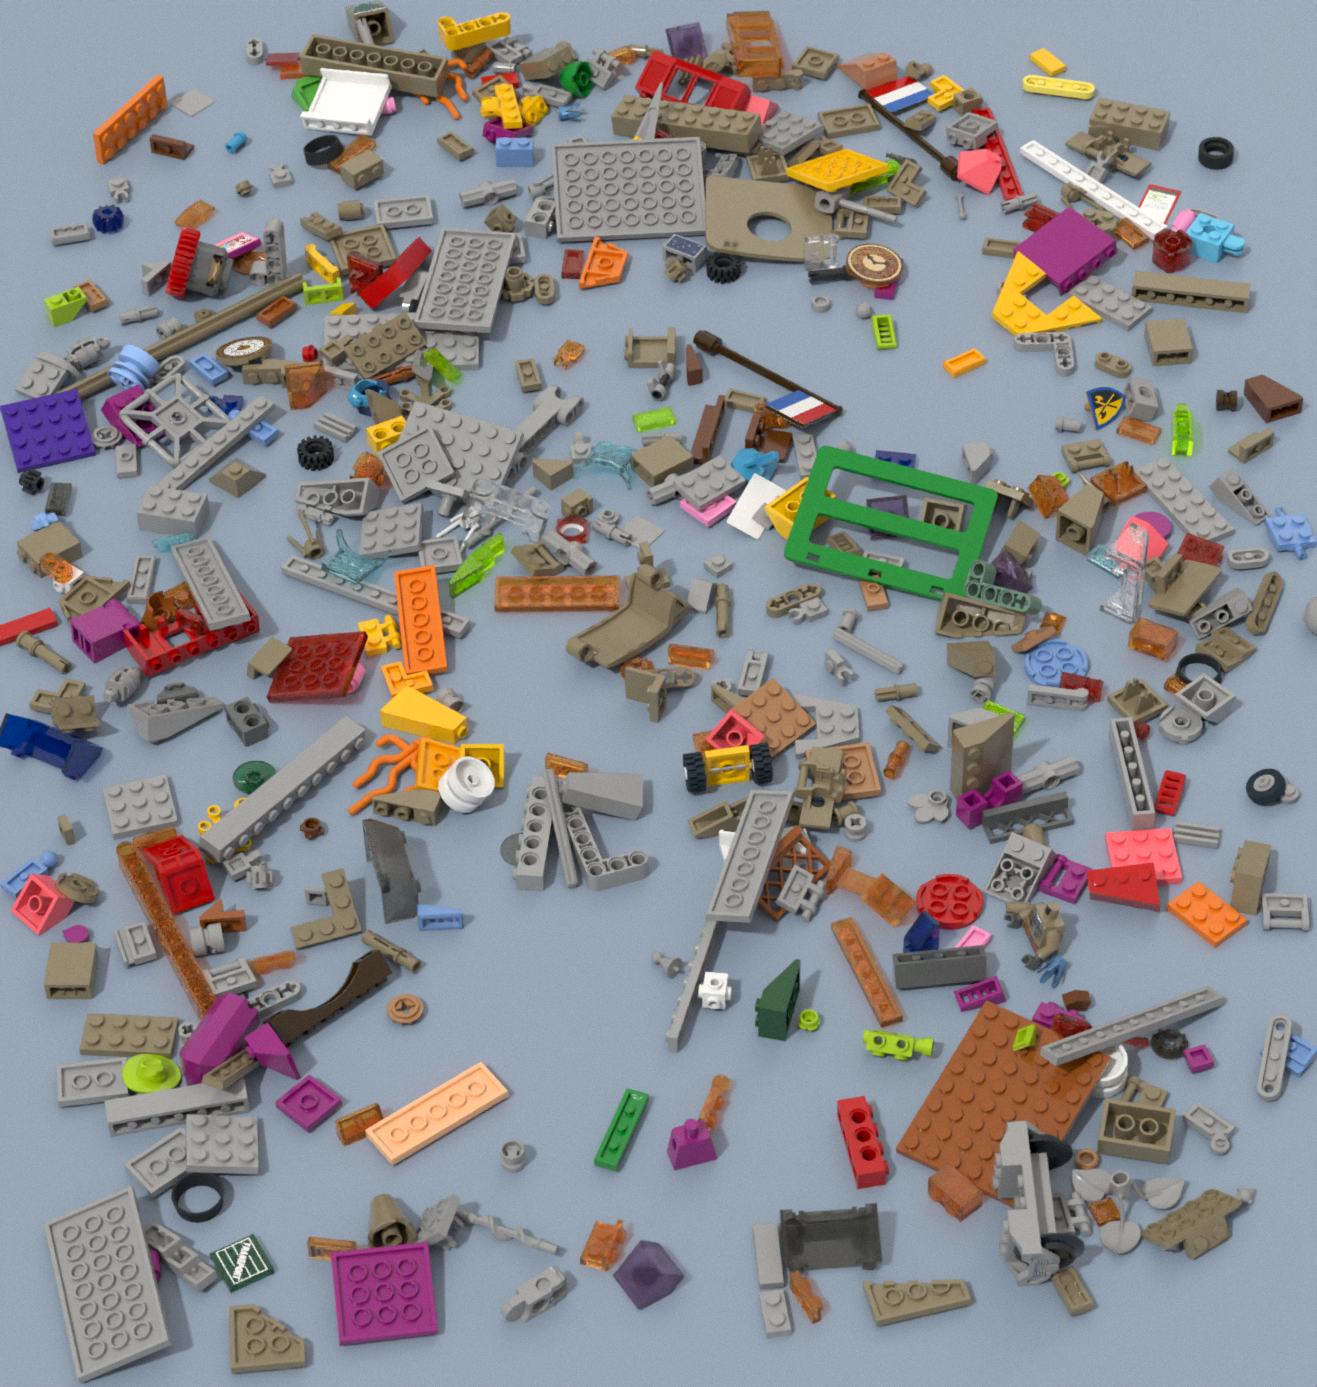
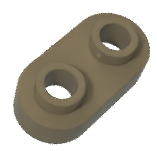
M540 274L534 279L536 301L547 305L555 299L554 280L549 274Z
M1101 352L1095 356V367L1117 378H1127L1130 376L1131 364L1128 361L1108 352Z

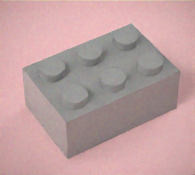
M150 485L136 513L139 530L197 539L210 510L207 494Z

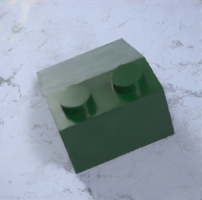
M796 959L763 990L761 999L757 998L755 1012L758 1013L755 1019V1026L758 1027L759 1037L786 1041L800 992L801 960Z

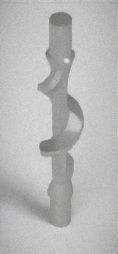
M532 486L523 494L512 497L508 502L506 510L502 513H490L487 517V525L481 530L475 531L473 535L464 541V545L470 548L484 535L490 536L492 527L504 517L510 520V512L519 504L526 503L529 498L537 493V489Z
M458 1208L456 1210V1217L466 1221L467 1224H476L490 1228L493 1236L498 1240L507 1241L516 1238L521 1240L526 1246L534 1247L553 1255H557L559 1252V1246L546 1242L544 1239H535L524 1234L520 1226L511 1230L496 1224L492 1215L478 1217L473 1212L469 1213Z

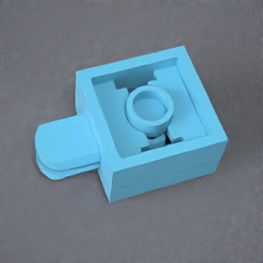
M1200 213L1184 234L1182 252L1218 263L1225 252L1235 256L1241 255L1244 252L1245 240L1234 236L1235 224Z

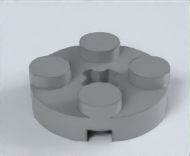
M1175 706L1167 708L1160 716L1159 732L1171 741L1177 742L1179 745H1187L1189 741H1193L1200 736L1203 722L1199 714L1188 706H1182L1181 709H1174ZM1177 723H1178V724L1185 723V725H1184V726H1180V725H1177Z

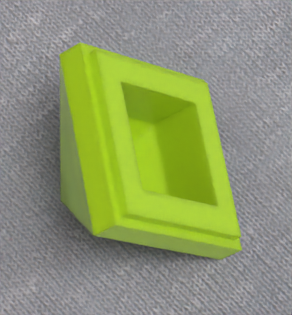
M1031 1024L1018 1030L1012 1050L1018 1051L1036 1045L1035 1025Z

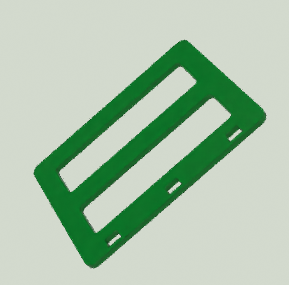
M822 446L817 452L784 549V557L792 562L877 583L878 585L941 601L942 595L932 593L931 588L966 597L964 587L971 564L979 559L998 495L995 490L830 446ZM839 469L969 503L974 506L967 530L960 532L827 497L825 492L833 470ZM818 516H824L956 551L959 553L952 578L945 579L811 543L809 540ZM808 555L818 557L819 562L808 560ZM871 571L881 574V577L876 578L868 575Z

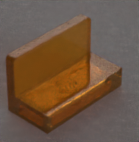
M669 644L668 663L670 665L710 670L714 649Z

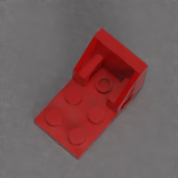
M180 835L141 849L143 857L154 867L158 883L172 914L215 900L203 858L198 848L186 837Z

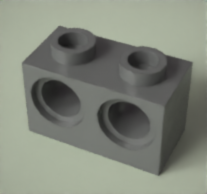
M248 697L224 706L226 721L245 747L269 738L267 728L270 726L267 718L261 716L256 703L252 704Z

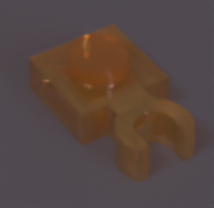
M568 339L558 350V355L554 357V366L562 363V369H566L569 366V361L575 363L585 352V346Z

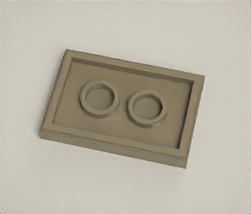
M871 104L818 112V120L823 125V131L827 139L880 130V123Z

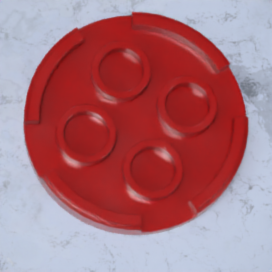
M941 874L919 887L916 895V908L921 918L936 928L945 930L961 929L973 924L980 917L983 910V894L980 889L964 876Z

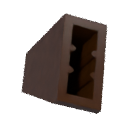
M1263 374L1245 380L1243 395L1266 424L1302 412L1303 397Z

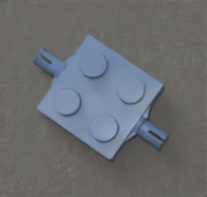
M1277 507L1275 509L1277 517H1267L1264 522L1277 551H1294L1299 560L1305 559L1304 549L1317 546V539L1305 515H1286L1283 507Z

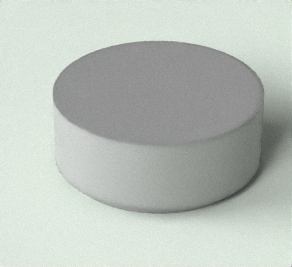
M824 295L813 297L811 300L812 310L818 313L828 311L830 309V299Z

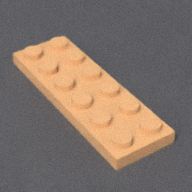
M479 1062L365 1130L366 1136L393 1166L507 1098L508 1090L482 1062Z

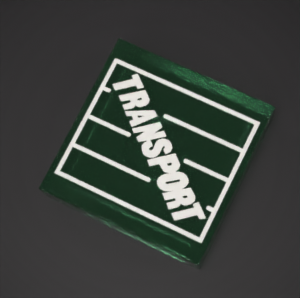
M254 1234L210 1253V1259L230 1293L275 1273L272 1264Z

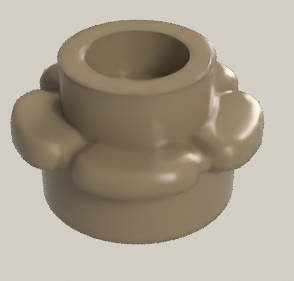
M249 180L243 181L235 186L236 193L245 196L251 193L250 188L253 185H250Z

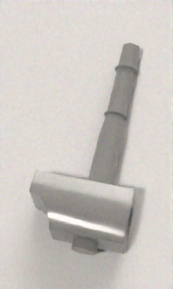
M841 187L832 193L822 189L816 193L814 207L823 213H834L841 206L864 213L865 215L883 219L884 221L897 222L898 217L848 200L851 187Z

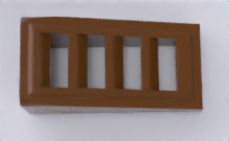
M688 344L686 348L688 386L703 382V370L692 345Z

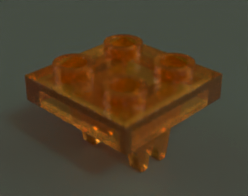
M1128 461L1122 462L1090 478V482L1111 500L1113 506L1147 491V484L1134 473V468L1132 465L1129 466Z

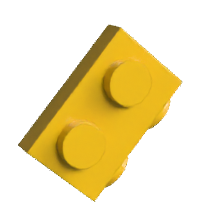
M541 95L526 96L518 105L522 121L532 126H535L549 111Z

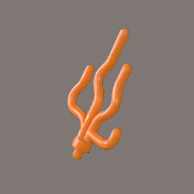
M462 59L448 60L449 68L459 66L462 70H465L468 67ZM449 72L447 79L455 81L456 92L463 101H467L468 95L462 88L463 81L461 77ZM441 92L438 97H434L439 103L446 106L454 119L458 120L460 118V114L448 98L442 96ZM412 93L419 97L423 104H429L430 101L427 95Z
M393 734L384 735L376 741V746L379 748L387 743H393L402 752L396 755H382L375 758L370 763L368 770L353 782V787L359 788L376 774L380 765L386 763L398 764L390 770L388 784L384 788L371 791L348 809L350 815H355L372 802L373 796L392 793L397 784V775L409 765L416 772L421 737L412 742L411 745H408L401 738ZM415 785L409 786L401 792L414 790Z

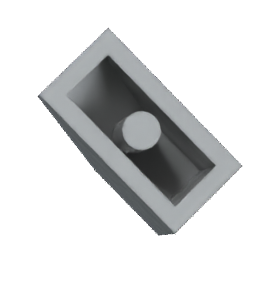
M986 441L962 444V461L970 483L976 485L990 469V461L993 460L992 449L988 448Z

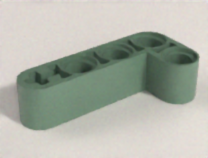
M976 560L971 564L964 587L966 597L1031 615L1040 612L1042 608L1040 598L993 585L996 577V567L993 564L981 560Z

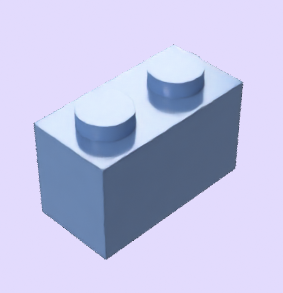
M503 137L496 139L497 167H533V138Z

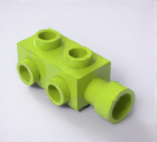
M865 1029L863 1043L866 1044V1050H871L872 1055L885 1056V1053L894 1054L895 1059L908 1060V1057H912L914 1052H920L923 1056L932 1057L934 1038L925 1037L921 1039L907 1034L874 1029ZM877 1036L882 1037L883 1042H880ZM900 1040H904L906 1046L902 1045Z

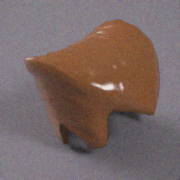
M158 591L147 598L141 623L148 627L149 632L158 629L157 620L160 617H165L168 625L176 618L177 610L174 607L175 598L173 595L165 596L163 591Z

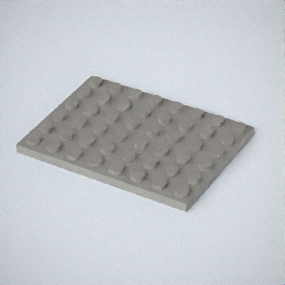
M700 137L551 144L557 242L594 240L595 236L599 237L600 240L672 237L673 234L679 236L705 235V193Z

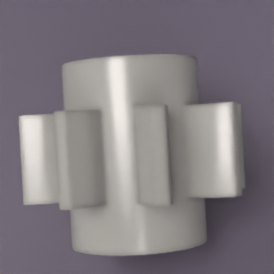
M268 865L251 866V872H246V882L251 883L252 888H268V882H273V871H268Z

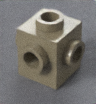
M500 204L490 211L484 223L491 231L512 233L515 229L514 225L517 218L503 204Z

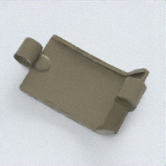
M643 564L637 573H633L631 576L626 603L605 619L569 638L566 645L567 653L581 662L594 660L605 668H610L638 655L667 635L673 627L677 596L663 588V573L649 564Z

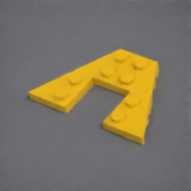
M1019 251L1017 252L992 312V318L1014 336L1019 333L1061 332L1070 328H1080L1083 324L1101 323V317L1074 295L1048 315L1026 299L1023 294L1045 279L1046 273Z

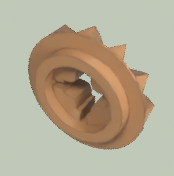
M402 994L394 997L388 1003L387 1014L393 1023L398 1022L400 1025L409 1023L411 1025L412 1021H419L420 1016L423 1015L424 1007L418 997L411 994ZM403 1006H405V1008L409 1011L408 1014H405L404 1011H402Z

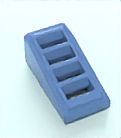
M417 904L419 931L464 928L463 910Z

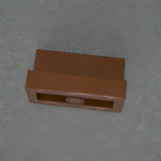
M152 134L149 138L151 153L185 160L194 148L193 144Z

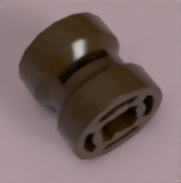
M1217 390L1216 409L1229 408V410H1236L1237 391L1224 392V390Z

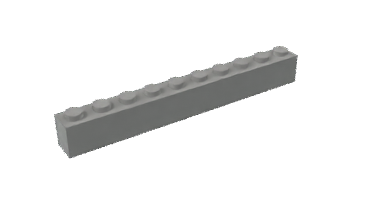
M348 716L342 718L200 836L199 850L218 864L224 859H229L236 849L246 845L254 834H259L266 824L273 822L284 809H289L297 798L303 797L309 788L319 784L327 773H332L339 763L345 762L356 749L359 750L365 743L366 729Z

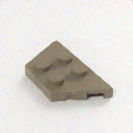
M86 575L58 600L70 628V619L100 606L105 607L110 600L117 599L131 587L130 581L123 579V582H115L109 577L98 578Z

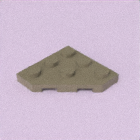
M254 1304L229 1306L230 1363L232 1374L306 1367L305 1342L299 1336L295 1337L286 1330L285 1326L274 1318L267 1317Z

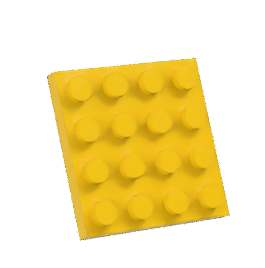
M843 149L786 168L787 176L794 178V180L802 181L807 185L815 186L817 189H823L828 193L836 192L841 187H850L856 182H865L871 177H880L883 173L890 171L889 164L849 149Z

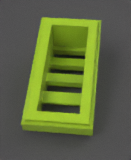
M891 314L873 315L871 327L877 349L897 348Z

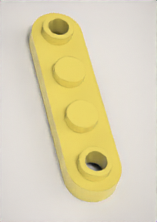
M1028 75L1023 78V89L1030 93L1087 100L1092 98L1095 92L1094 85L1089 82Z

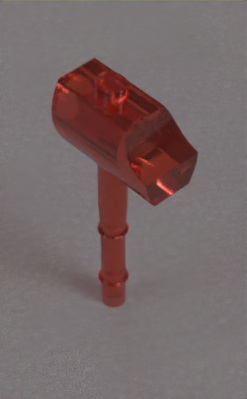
M1060 1012L1053 1016L1050 1029L1057 1032L1062 1038H1067L1091 1029L1092 1025ZM1137 1036L1120 1043L1147 1047L1149 1040L1148 1038Z

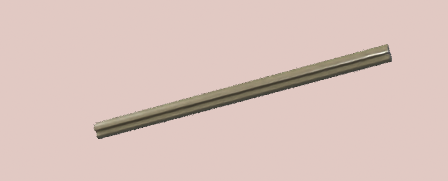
M296 273L143 350L158 362L268 307L283 295L288 297L302 290V282L306 281L302 278V274ZM113 365L56 393L78 389L80 400L114 384L108 376V371Z

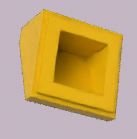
M342 303L331 311L330 315L357 314L356 303Z

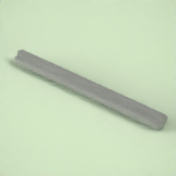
M551 768L545 769L543 771V778L567 887L572 888L578 886V879L555 772Z

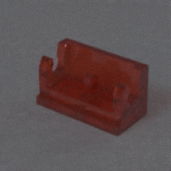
M1034 202L1024 214L1028 218L1022 223V227L1035 233L1060 213Z

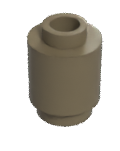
M360 200L344 201L342 204H337L339 219H361V215L365 214L364 203H360Z

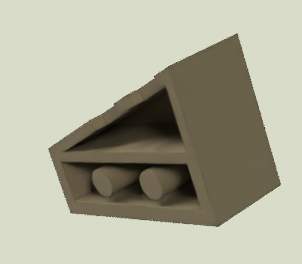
M1245 840L1243 848H1238L1237 858L1235 859L1230 882L1234 883L1230 906L1237 912L1257 915L1258 903L1261 898L1260 892L1262 885H1264L1272 845Z

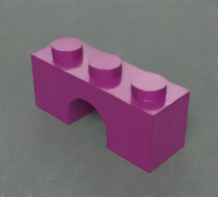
M1008 770L992 779L990 789L983 796L975 789L959 796L956 802V816L970 829L982 822V810L1022 801L1023 783Z

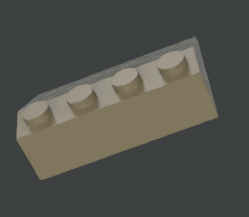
M1014 712L953 730L950 791L956 800L959 796L973 789L983 796L990 789L993 778L1008 770L1011 771Z

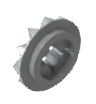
M104 425L93 430L91 438L96 448L103 447L105 450L107 447L113 449V446L119 445V442L122 440V433L112 425Z

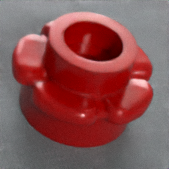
M313 345L303 347L302 358L304 362L310 363L317 360L318 350Z

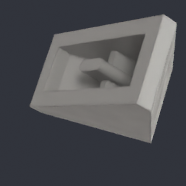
M692 579L687 601L692 611L702 614L707 613L715 597L716 586L719 583Z

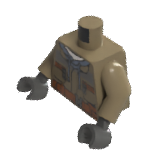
M1050 901L1048 904L1044 902L1034 904L1020 911V914L1017 916L1012 913H1007L1004 916L1005 920L1011 921L1006 926L1013 929L1018 928L1021 921H1024L1022 925L1035 956L1025 954L1021 961L1030 970H1036L1041 959L1043 961L1049 956H1054L1058 953L1065 924L1059 913L1061 907L1055 901Z

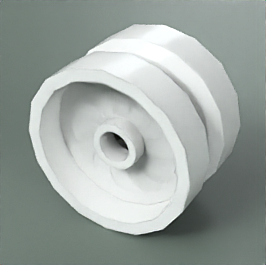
M470 756L461 757L441 776L438 790L441 798L449 807L455 811L469 813L477 809L492 793L495 780L491 770L482 761Z
M1119 1043L1099 1050V1052L1110 1056L1111 1062L1091 1096L1109 1098L1117 1095L1125 1088L1128 1080L1127 1053Z

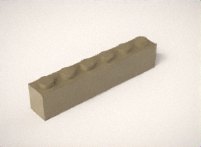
M1135 271L1132 296L1143 302L1247 313L1251 284Z

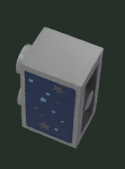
M673 234L663 245V261L668 263L671 259L674 261L680 259L687 266L688 271L696 273L707 261V246Z

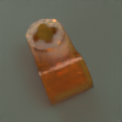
M761 402L754 406L755 413H762V419L765 422L764 429H785L791 425L790 421L766 409L765 405L767 403Z

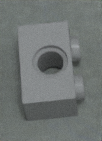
M1130 376L1122 390L1126 396L1125 404L1128 417L1150 422L1159 409L1152 381Z

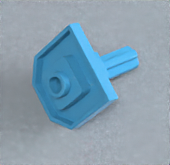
M754 448L740 449L730 465L746 480L745 484L748 485L754 473L769 480L778 466L775 462H778L780 458L777 451L763 454L762 451L758 452Z

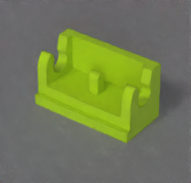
M337 277V283L311 287H307L306 282H302L305 305L344 301L341 278Z

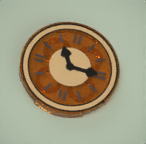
M871 243L861 244L852 248L847 254L845 263L846 270L850 276L853 275L862 281L861 284L871 287L889 286L890 283L901 277L903 270L902 260L896 252L883 245Z

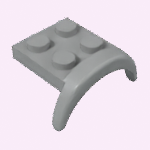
M41 351L35 356L15 387V391L33 399L58 392L69 373L78 381L84 379V377L68 361L52 353Z

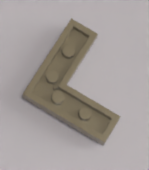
M343 868L322 873L321 875L333 916L290 927L296 950L362 932Z

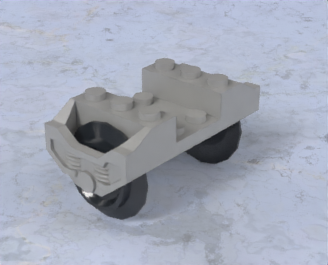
M1028 1121L1007 1122V1131L1000 1143L999 1153H995L992 1188L997 1190L998 1199L1013 1198L1014 1210H1007L1006 1219H1002L999 1251L1000 1256L1005 1257V1265L1017 1279V1286L1038 1285L1048 1280L1052 1274L1058 1272V1269L1072 1264L1085 1250L1083 1240L1077 1236L1056 1233L1049 1170L1061 1167L1069 1162L1073 1156L1072 1147L1065 1141H1061L1055 1136L1044 1134L1038 1130V1127Z

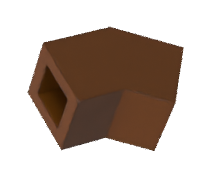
M1074 990L1062 994L1067 1011H1087L1091 1004L1088 991Z

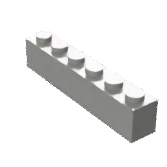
M1132 717L1110 719L1109 740L1131 831L1154 829L1155 810Z
M244 1076L223 1091L205 1084H196L104 1101L110 1137L186 1124V1114L231 1116L250 1112Z

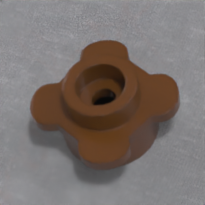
M314 817L307 818L299 826L300 831L305 833L306 839H313V837L325 833V828L320 825L319 819Z

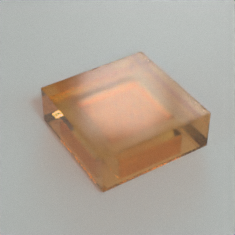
M1111 1197L1089 1204L1088 1209L1098 1227L1104 1226L1110 1221L1120 1220V1213Z

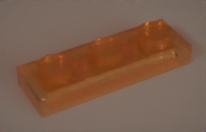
M361 134L344 148L341 156L327 163V169L341 175L340 165L367 150L374 149L376 141Z

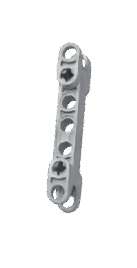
M556 385L549 386L537 396L533 403L534 412L515 429L522 432L524 438L506 482H509L524 470L529 458L527 454L559 423L568 426L577 418L583 409V397L576 395L569 399H559L561 388Z

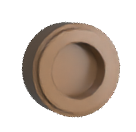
M1081 1149L1075 1154L1074 1165L1079 1170L1097 1169L1098 1155L1091 1149Z

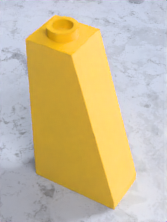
M407 685L380 710L382 726L418 736H430L434 740L455 745L468 732L467 717Z

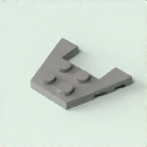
M792 693V698L805 712H815L817 739L795 740L796 760L803 759L805 750H812V747L828 748L859 743L857 706Z

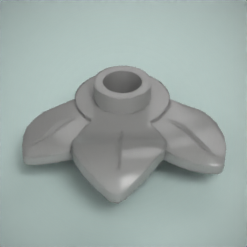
M933 790L929 795L919 793L907 801L908 805L917 809L915 813L916 822L927 823L933 818L942 822L948 817V797L941 790Z

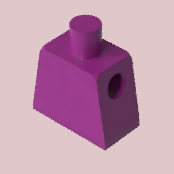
M687 1119L684 1125L671 1130L667 1154L674 1171L717 1160L712 1139L704 1121Z

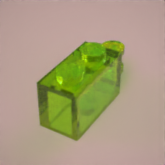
M1181 403L1176 405V410H1172L1171 455L1192 456L1194 438L1193 411H1188V406Z

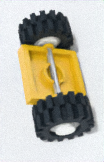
M768 743L749 745V748L746 745L705 751V766L701 752L683 754V770L688 793L705 791L706 785L709 787L750 781V769L755 784L771 782L773 780L772 759Z

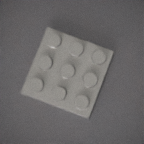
M784 111L762 125V133L757 141L763 143L764 148L768 149V145H771L774 152L785 155L823 132V125Z
M430 424L377 452L403 504L428 491L425 487L428 479L443 483L456 476Z
M422 503L370 511L363 515L359 552L361 560L421 551L424 512Z
M166 774L102 787L114 840L178 827V820Z
M186 1114V1172L258 1174L257 1117Z

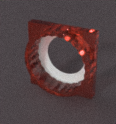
M577 516L557 519L556 533L568 542L586 543L588 519H582ZM567 528H577L581 532L578 535L572 536L563 534Z

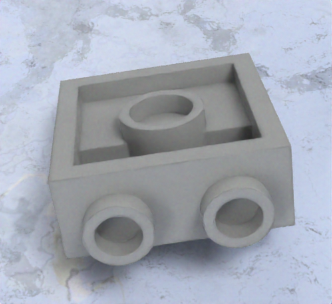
M968 112L946 127V137L951 144L962 145L965 149L976 150L987 143V135L998 128V122Z

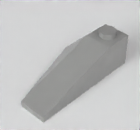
M369 477L298 482L295 501L344 516L365 515L377 507L380 488Z
M215 697L188 698L186 702L168 699L167 704H155L154 700L128 704V710L138 735L149 743H156L160 739L168 738L224 707V703Z

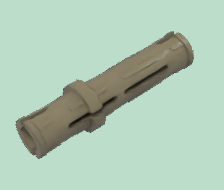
M720 583L716 586V599L714 600V606L716 607V635L720 636V638L729 636V607L731 606V600L728 593L729 586H725V583Z
M371 930L365 931L362 935V943L375 950L379 949L395 965H401L412 973H416L420 969L421 960L408 954L406 949L396 947Z

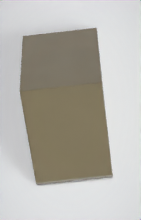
M533 459L532 461L533 476L551 491L573 478V460Z

